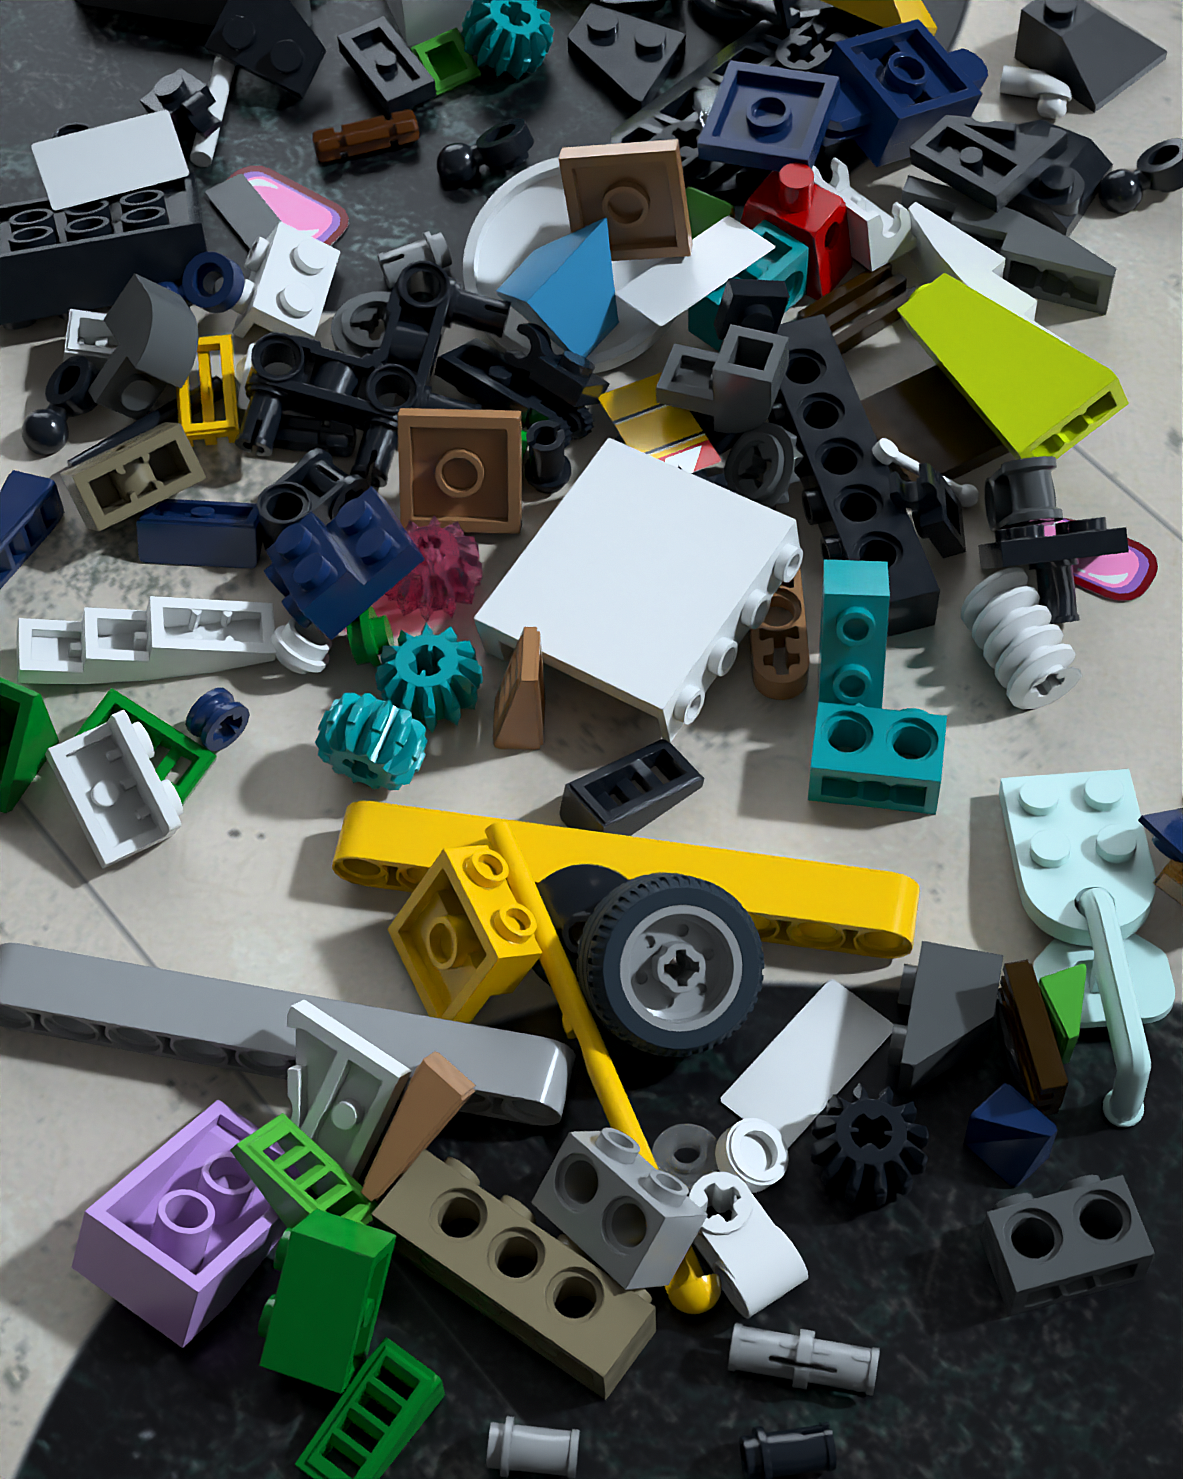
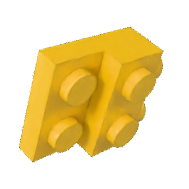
M488 845L443 848L387 929L429 1017L470 1024L490 996L513 993L543 954L534 935L537 928L534 915L529 909L516 902L506 880L509 874L508 864L500 854L490 850Z

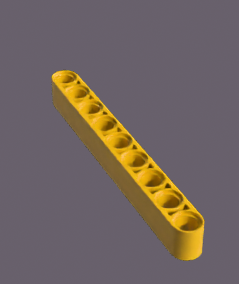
M375 801L352 802L346 808L332 869L340 878L353 884L413 893L443 848L488 845L489 849L492 850L485 834V829L492 823L507 819ZM507 820L536 886L553 872L575 864L606 866L620 872L630 880L651 873H678L714 883L734 896L751 916L762 942L889 959L904 957L910 954L913 949L920 888L914 879L904 874Z

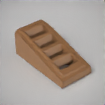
M537 627L523 628L495 696L492 738L493 745L497 749L540 750V745H543L546 696L540 631H537Z
M434 1051L425 1057L413 1074L364 1181L365 1184L361 1193L371 1202L374 1199L379 1200L392 1189L423 1149L429 1146L475 1092L473 1088L476 1085L440 1053Z

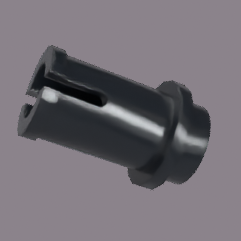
M550 420L534 423L526 433L529 459L525 464V478L537 491L545 494L558 492L568 483L571 477V463L564 453L565 431L564 429L558 431L560 428L559 424Z
M828 1422L766 1433L762 1426H754L752 1435L739 1437V1453L745 1479H772L823 1470L830 1472L835 1471L837 1467L835 1442Z

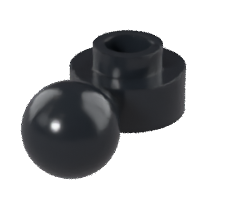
M513 118L503 121L481 134L476 140V144L472 146L461 142L445 146L437 157V172L445 183L452 186H465L477 177L480 166L484 164L489 167L498 166L500 170L512 169L522 164L529 157L528 150L534 144L533 136L524 119Z
M1168 139L1151 146L1138 158V169L1133 172L1127 169H1116L1109 172L1100 182L1098 189L1099 200L1103 207L1110 212L1124 214L1131 212L1140 204L1143 191L1146 189L1168 193L1182 188L1183 139Z
M81 355L70 357L56 368L49 378L45 389V397L50 404L46 409L33 411L24 420L22 438L26 446L34 453L51 455L60 451L66 445L69 437V427L66 422L68 418L88 413L98 405L87 390L101 370L86 357Z

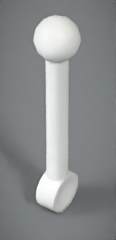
M882 438L872 448L874 456L881 463L889 465L893 462L919 476V464L921 463L900 453L896 445L890 440ZM944 477L961 502L962 507H971L977 503L979 492L975 486L971 484L961 486Z

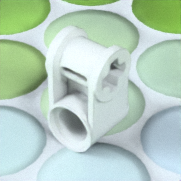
M712 1172L702 1176L693 1185L689 1198L703 1211L707 1212V1207L710 1206L719 1214L729 1209L732 1211L731 1221L728 1222L719 1214L709 1219L706 1217L692 1243L714 1274L720 1275L723 1292L743 1317L750 1318L808 1279L806 1266L793 1243L778 1226H775L748 1186L738 1176L728 1172Z

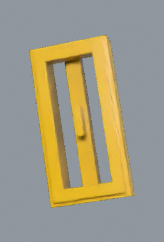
M231 334L199 337L197 352L203 423L192 424L189 376L182 388L176 387L178 422L182 425L192 447H194L193 440L204 439L205 445H216L217 438L228 437L229 443H235L236 437L240 432ZM220 350L226 418L223 421H216L210 355V351Z

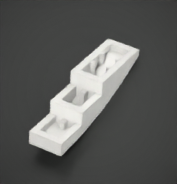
M917 202L908 208L911 234L917 240V247L909 251L908 254L927 283L933 282L940 275L946 273L1070 345L1034 321L1037 306L1036 299L1002 279L1006 258Z
M150 596L147 611L84 607L82 621L19 618L16 631L17 683L95 684L149 681L213 673L275 661L276 650L271 642V636L275 631L273 603Z

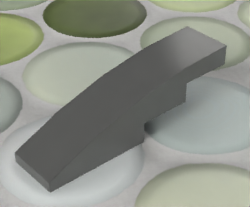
M908 175L902 190L901 205L908 210L912 204L917 202L1006 258L1002 279L1033 298L1106 315L1117 268L1071 238L1020 212L1005 206L999 212H995L952 187Z

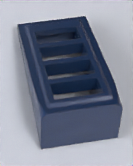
M12 470L0 490V590L53 531L65 513L57 485L52 479Z

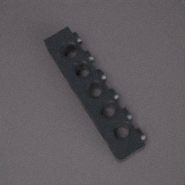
M822 314L780 324L777 335L789 337V362L768 417V422L780 425L788 432L797 436L795 449L804 457L794 468V472L800 478L804 488L802 491V504L806 519L811 526L818 524L823 536L820 539L823 562L824 560L888 562L890 601L887 637L934 626L940 588L906 508L895 505L890 499L888 475L891 472L888 465L881 463L873 454L872 448L878 441L825 315Z

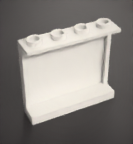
M608 438L474 617L484 651L505 661L516 648L523 628L537 627V631H540L543 663L658 718L662 738L671 742L683 724L688 725L696 719L703 706L705 692L716 676H724L730 670L737 656L738 645L749 629H756L762 624L769 611L771 597L782 582L787 583L791 581L796 575L803 558V550L799 544L797 522L791 517Z

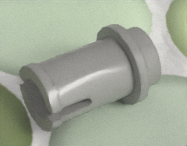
M429 231L424 232L423 239L386 253L377 254L384 278H387L386 283L389 289L394 288L403 268L412 262L420 260L431 261L442 268L453 264L450 251L441 232L432 236Z
M511 1416L506 1417L505 1423L491 1422L486 1468L500 1469V1477H508L509 1470L565 1475L567 1478H575L580 1430L572 1429V1431L515 1425L514 1417Z

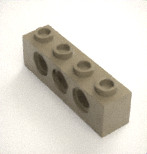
M423 1149L371 1214L375 1228L397 1235L393 1251L606 1400L656 1332L655 1306L650 1304L652 1302L650 1294L644 1288L625 1290L615 1279L593 1265L594 1260L567 1235L560 1234L555 1239L536 1226L535 1216L522 1203L508 1195H503L498 1200L479 1187L480 1181L478 1177L459 1160L447 1157L443 1162ZM467 1218L479 1224L477 1229L466 1237L455 1238L444 1233L445 1228L457 1219ZM516 1257L528 1258L536 1264L531 1273L520 1278L508 1277L500 1271L505 1262ZM576 1296L584 1297L595 1305L589 1314L581 1318H568L557 1311V1308L564 1300Z

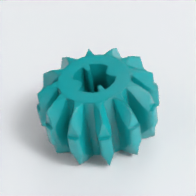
M473 0L462 22L463 29L461 35L465 38L464 52L478 57L477 67L488 65L494 68L497 77L504 71H507L516 79H519L524 72L534 73L537 67L542 64L553 42L554 29L549 24L551 13L546 10L537 9V0Z
M425 623L421 635L413 637L401 630L398 637V646H383V651L380 655L382 665L377 667V672L375 673L376 686L381 692L382 701L391 700L392 705L399 709L409 710L412 713V719L417 721L424 720L426 727L432 733L438 724L437 720L445 718L458 726L459 719L461 718L460 709L475 710L478 701L477 690L481 688L483 683L482 667L478 665L476 651L471 645L470 640L458 642L457 634L453 631L452 627H449L439 635H434L432 629Z
M344 693L340 699L334 700L330 710L325 711L318 726V731L320 732L315 741L316 746L319 748L318 756L323 762L332 765L335 773L348 776L352 779L353 783L361 782L367 784L373 790L379 789L382 786L390 791L399 790L402 785L410 784L414 773H418L426 755L424 749L428 742L425 737V726L420 721L412 719V713L409 710L399 709L392 705L391 700L382 701L376 699L371 693H364L362 697L355 693Z

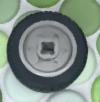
M660 872L642 875L612 890L608 896L601 900L588 918L583 934L580 937L577 952L579 986L593 1016L608 1032L625 1043L644 1052L664 1057H684L699 1054L712 1049L713 1046L719 1045L731 1037L732 1033L736 1032L747 1020V1015L753 1011L754 1005L758 1000L757 994L761 992L764 978L762 974L764 969V952L761 949L762 942L747 910L742 907V904L734 896L718 885L700 878L678 873ZM676 956V964H671L669 969L664 972V964H669Z

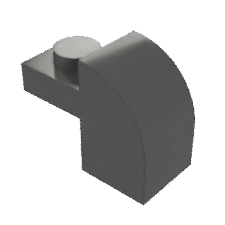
M134 273L104 318V322L119 344L87 391L95 403L132 419L139 420L148 414L168 383L179 388L183 387L195 361L199 333L196 318L181 295Z
M731 324L719 353L674 343L656 386L657 403L714 416V431L743 433L754 430L761 426L769 417L787 371L789 337Z

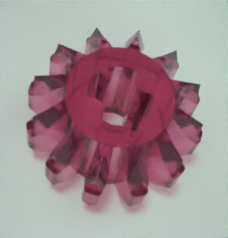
M435 515L428 526L419 527L409 519L406 531L425 560L385 593L388 601H397V606L403 616L420 609L421 616H423L426 622L429 621L433 612L438 610L444 611L453 618L456 611L455 603L472 605L473 597L475 596L474 587L481 585L483 569L482 563L479 562V547L474 540V536H464V531L461 529L458 521L445 528H441V524Z

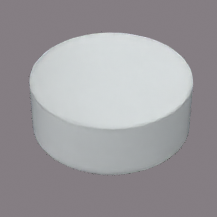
M757 1118L743 1119L727 1129L718 1139L715 1149L716 1163L719 1171L738 1176L748 1186L751 1193L763 1191L782 1178L788 1166V1149L782 1135L771 1124Z

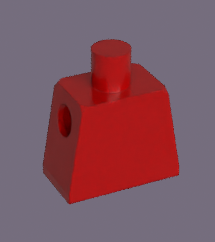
M790 163L784 166L780 172L772 171L747 200L740 223L752 230L765 219L809 247L806 295L818 300L833 291L852 268L853 260L850 249L846 203L839 195L814 184L813 170L803 163Z

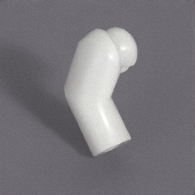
M1004 65L999 93L1039 99L1037 110L1039 115L1045 118L1060 119L1066 114V104L1071 101V91L1068 85L1044 71Z

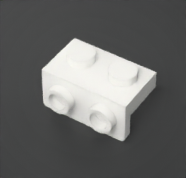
M279 221L267 239L259 236L252 245L245 261V267L252 270L249 280L244 279L242 296L236 305L231 308L232 311L238 313L232 333L243 338L255 323L272 332L313 339L340 251Z
M125 710L111 715L107 723L48 748L45 755L102 869L172 837L181 827V821L178 816L183 814V806L180 797L168 779L160 781L150 761V758L154 757V748L150 737L140 722L131 723Z

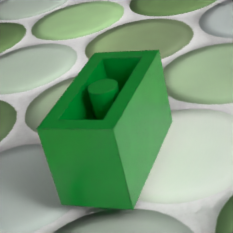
M315 1209L294 1228L288 1227L278 1243L274 1257V1269L281 1271L276 1295H271L259 1321L258 1336L266 1338L260 1366L341 1394L367 1360L397 1235L319 1209Z

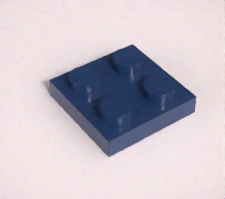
M730 60L697 142L699 159L780 172L784 166L790 163H803L812 169L840 95L839 77Z

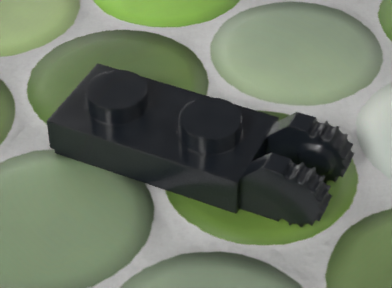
M477 338L437 357L434 375L456 387L461 394L473 397L493 410L521 411V427L529 429L534 423L542 420L558 423L560 427L558 431L561 429L565 431L564 448L570 445L571 437L574 440L577 438L581 439L591 433V429L594 428L593 422L595 420L592 419L593 414L589 412V408L587 409L585 406H571L528 378L530 372L512 367L504 359L503 353Z

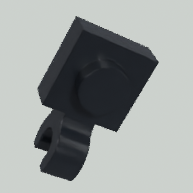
M179 68L173 74L161 78L155 84L154 89L140 99L148 114L168 110L176 133L186 125H189L202 137L207 138L223 125L221 120L208 110L216 102L208 86L182 68Z
M728 278L713 323L718 340H723V344L731 324L777 334L790 298L785 281Z
M534 323L518 325L516 330L529 339L531 349L527 356L519 350H506L503 357L508 364L514 368L530 372L528 378L573 407L600 404L598 397L606 393L610 383L593 373L595 365L592 362L570 351H564L563 354L556 355L552 351L550 337L543 327Z
M926 462L919 464L920 477L916 478L917 481L915 482L903 481L896 471L889 473L890 499L899 507L912 509L913 522L921 539L929 538L943 559L966 552L962 505L939 471L935 472V469Z

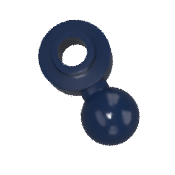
M207 251L198 254L188 263L183 273L182 285L167 281L157 284L181 295L189 308L195 305L210 313H222L235 306L241 298L244 290V275L235 261L221 253ZM223 277V284L220 290L214 293L215 282Z

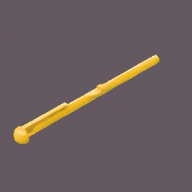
M507 820L492 823L485 829V834L492 850L500 854L508 864L509 874L506 880L516 902L529 909L536 919L537 928L534 935L543 953L539 960L563 1013L562 1023L565 1033L569 1039L577 1037L587 1072L611 1128L619 1130L634 1139L640 1147L638 1154L659 1170L511 826ZM691 1245L670 1284L665 1286L671 1303L678 1310L687 1314H701L710 1310L719 1300L722 1282L719 1274L704 1275Z

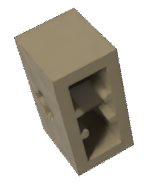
M165 422L60 473L85 526L96 531L110 527L207 479L182 425Z

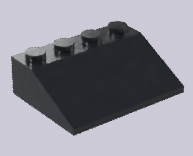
M189 172L188 176L56 211L52 209L48 197L0 205V325H3V328L7 330L23 329L36 323L39 318L59 315L61 319L68 320L70 309L93 312L95 308L112 306L134 273L156 284L167 281L182 285L183 273L188 263L198 254L209 251L195 172Z

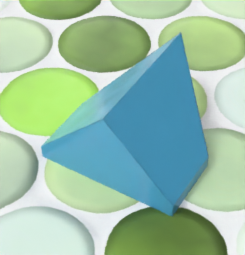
M607 217L535 249L496 290L497 295L501 299L511 301V307L530 323L543 327L550 339L564 351L581 355L584 358H587L619 324Z

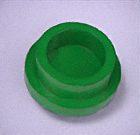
M370 606L346 628L350 648L357 665L371 663L374 668L382 665L380 655L382 654L383 646H394V638L387 616L377 617L373 607Z

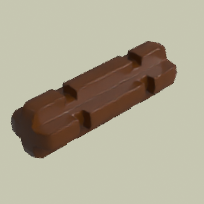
M409 109L391 113V119L385 120L384 116L381 115L341 124L340 131L335 132L332 126L315 130L312 133L314 151L318 161L322 163L341 159L340 153L347 152L348 157L391 148L390 142L397 140L399 146L416 142L419 139V127L416 116Z

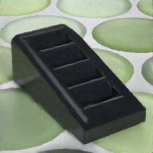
M660 739L565 784L559 811L560 818L568 828L631 836L703 786L705 778L669 741ZM656 766L670 782L663 784L650 769ZM633 780H635L642 787V789L646 792L645 794H642L634 786V784L632 783ZM614 794L622 805L618 806L610 796Z

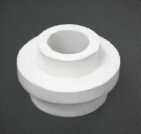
M291 618L286 625L278 626L271 636V642L276 650L277 659L282 665L299 674L307 672L318 673L322 672L329 663L330 657L328 652L332 647V641L313 623L307 629H304L294 618Z

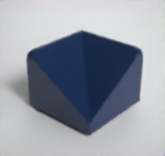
M1004 1083L971 1114L963 1143L1008 1185L1015 1188L1020 1186L1049 1158L1056 1137L1057 1126L1010 1084Z

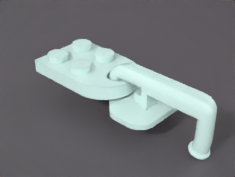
M1120 769L1001 778L999 798L1020 899L1030 919L1040 929L1054 937L1053 941L1034 961L1033 969L1037 982H1039L1041 977L1079 964L1086 965L1080 1028L1107 1026L1117 1069L1114 1087L1106 1094L1103 1100V1112L1108 1121L1117 1127L1127 1128L1134 1126L1141 1120L1144 1114L1143 1100L1151 1070V1058L1143 1024L1159 1021L1171 1011L1175 999V986L1166 954L1157 946L1135 934L1150 914L1156 889V876L1144 826L1138 821L1141 814L1130 770Z

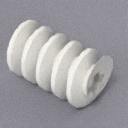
M1007 568L990 575L970 592L961 607V619L966 627L972 631V637L978 647L984 650L983 656L990 667L995 669L996 678L1002 687L1007 688L1006 695L1011 703L1021 709H1038L1064 696L1077 684L1082 674L1080 669L1069 667L1076 654L1069 644H1060L1064 634L1058 625L1049 624L1052 615L1046 606L1038 605L1040 595L1035 587L1026 586L1029 578L1023 568Z

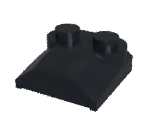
M1041 119L1017 124V134L1048 137L1050 128L1063 129L1068 132V149L1007 203L1005 207L1020 212L1069 237L1098 194L1100 182L1112 171L1113 164L1092 139Z

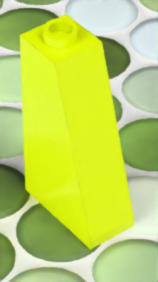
M946 273L940 275L933 282L917 288L911 294L908 301L897 309L915 340L1016 460L1041 456H1053L1058 459L1129 404L1118 377L1111 369Z

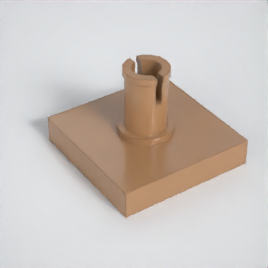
M678 139L565 147L561 149L559 165L571 233L607 217L611 261L691 256L693 241Z
M400 408L397 415L400 522L405 530L520 534L522 528L521 411Z

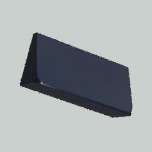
M164 499L144 509L136 522L138 555L140 561L144 563L252 569L256 567L260 559L263 540L257 503Z

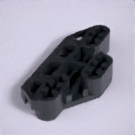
M835 6L800 12L801 21L791 27L799 29L791 35L790 28L787 30L766 20L760 21L610 132L611 144L678 139L685 189L693 187L721 200L750 197L772 172L771 170L699 159L698 139L730 60L822 74L835 42L861 35L862 23L860 18ZM820 146L815 163L824 155L826 146Z

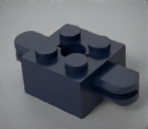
M919 19L835 42L822 74L839 77L840 95L821 145L830 146L853 139L876 168L909 158V147L945 115L971 118L983 94L980 89L988 77L987 66L980 57L967 49L962 48L947 52Z

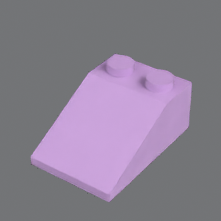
M220 1100L215 1101L85 1210L71 1268L183 1348L227 1307L287 1229L286 1225L230 1151L236 1144L260 1128ZM277 1142L263 1151L272 1161L285 1153ZM294 1164L284 1171L293 1180L301 1176V1173ZM309 1187L305 1190L313 1198L315 1192L312 1188Z

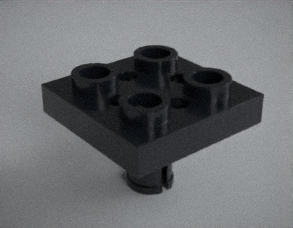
M1106 517L1055 523L1056 535L1045 536L1044 524L994 530L995 543L978 545L981 569L1029 564V570H1036L1037 589L1040 595L1039 605L1046 606L1052 615L1049 624L1079 621L1072 565L1078 564V558L1129 552L1126 527L1107 529Z

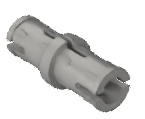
M735 1323L728 1370H741L792 1379V1387L807 1390L809 1382L865 1392L866 1395L873 1396L880 1348H866L815 1339V1331L801 1329L800 1336L746 1327L743 1324Z

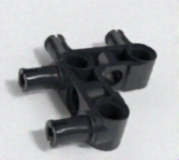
M420 260L410 263L401 271L386 307L385 334L380 349L373 350L372 355L365 354L362 358L330 350L321 347L320 341L304 336L288 335L279 332L264 335L256 341L252 348L251 368L244 387L246 396L250 401L240 432L235 440L236 446L243 451L251 453L258 433L256 445H258L257 455H271L283 411L286 410L324 419L329 422L331 420L350 422L355 425V429L364 431L350 475L358 474L367 480L370 466L374 463L371 477H373L371 486L385 487L398 443L397 415L400 408L481 410L482 408L481 404L476 403L475 405L432 393V386H429L445 329H451L452 324H456L502 338L511 308V301H501L462 290V283H458L455 278L448 277L440 265L431 261ZM422 291L432 294L436 299L422 303L413 300L410 295ZM280 362L289 365L292 370L287 374L272 375L266 372L264 368L269 364ZM393 393L402 396L406 402L400 406L390 407L382 404L378 398L384 394Z

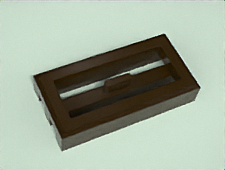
M887 263L872 272L867 269L797 312V320L824 314L831 332H834L848 322L852 324L833 336L842 355L902 318L897 309L908 301L917 287L913 286L910 289L906 287L907 278L900 272L893 275L892 264ZM892 295L895 297L891 301L887 302L883 306L868 314V310L872 307L876 306L877 304L881 303L882 301H884Z
M1028 959L1005 963L1003 967L1004 976H1001L1000 980L1002 988H998V999L1028 1100L1044 1116L1058 1114L1068 1086V1080L1032 963L1029 964Z

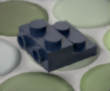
M371 486L358 498L347 502L339 510L337 516L327 525L311 511L298 523L285 528L278 536L276 542L266 550L272 564L264 570V573L278 591L285 596L281 602L299 625L307 629L313 623L332 640L423 562L425 558L386 500Z

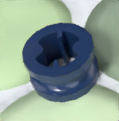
M223 687L215 688L206 692L195 702L187 715L185 725L192 735L201 738L202 744L210 751H220L232 744L242 734L248 724L250 714L248 708L242 703L234 702L233 695Z

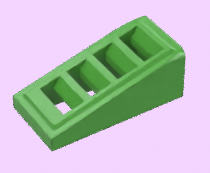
M284 1113L240 1141L230 1150L287 1228L297 1226L315 1209L325 1212L328 1210L331 1214L365 1225L373 1220L371 1214L378 1207V1203L375 1200L371 1202L361 1193L363 1187ZM277 1142L285 1153L272 1161L263 1151ZM293 1164L301 1173V1176L296 1180H293L284 1172ZM311 1187L318 1198L314 1200L305 1190Z

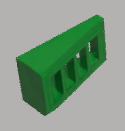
M111 688L75 736L107 723L111 715L125 710L132 724L140 722L145 728L152 742L154 752L160 745L169 750L155 769L160 781L165 780L181 756L192 761L176 785L172 783L183 806L217 759V755Z
M385 1337L361 1367L296 1461V1468L309 1479H352L325 1458L334 1447L360 1467V1470L353 1479H380L445 1396L441 1378L392 1340ZM391 1374L413 1390L408 1400H405L384 1384ZM371 1399L396 1416L390 1426H387L365 1409ZM352 1423L378 1442L371 1453L345 1433Z

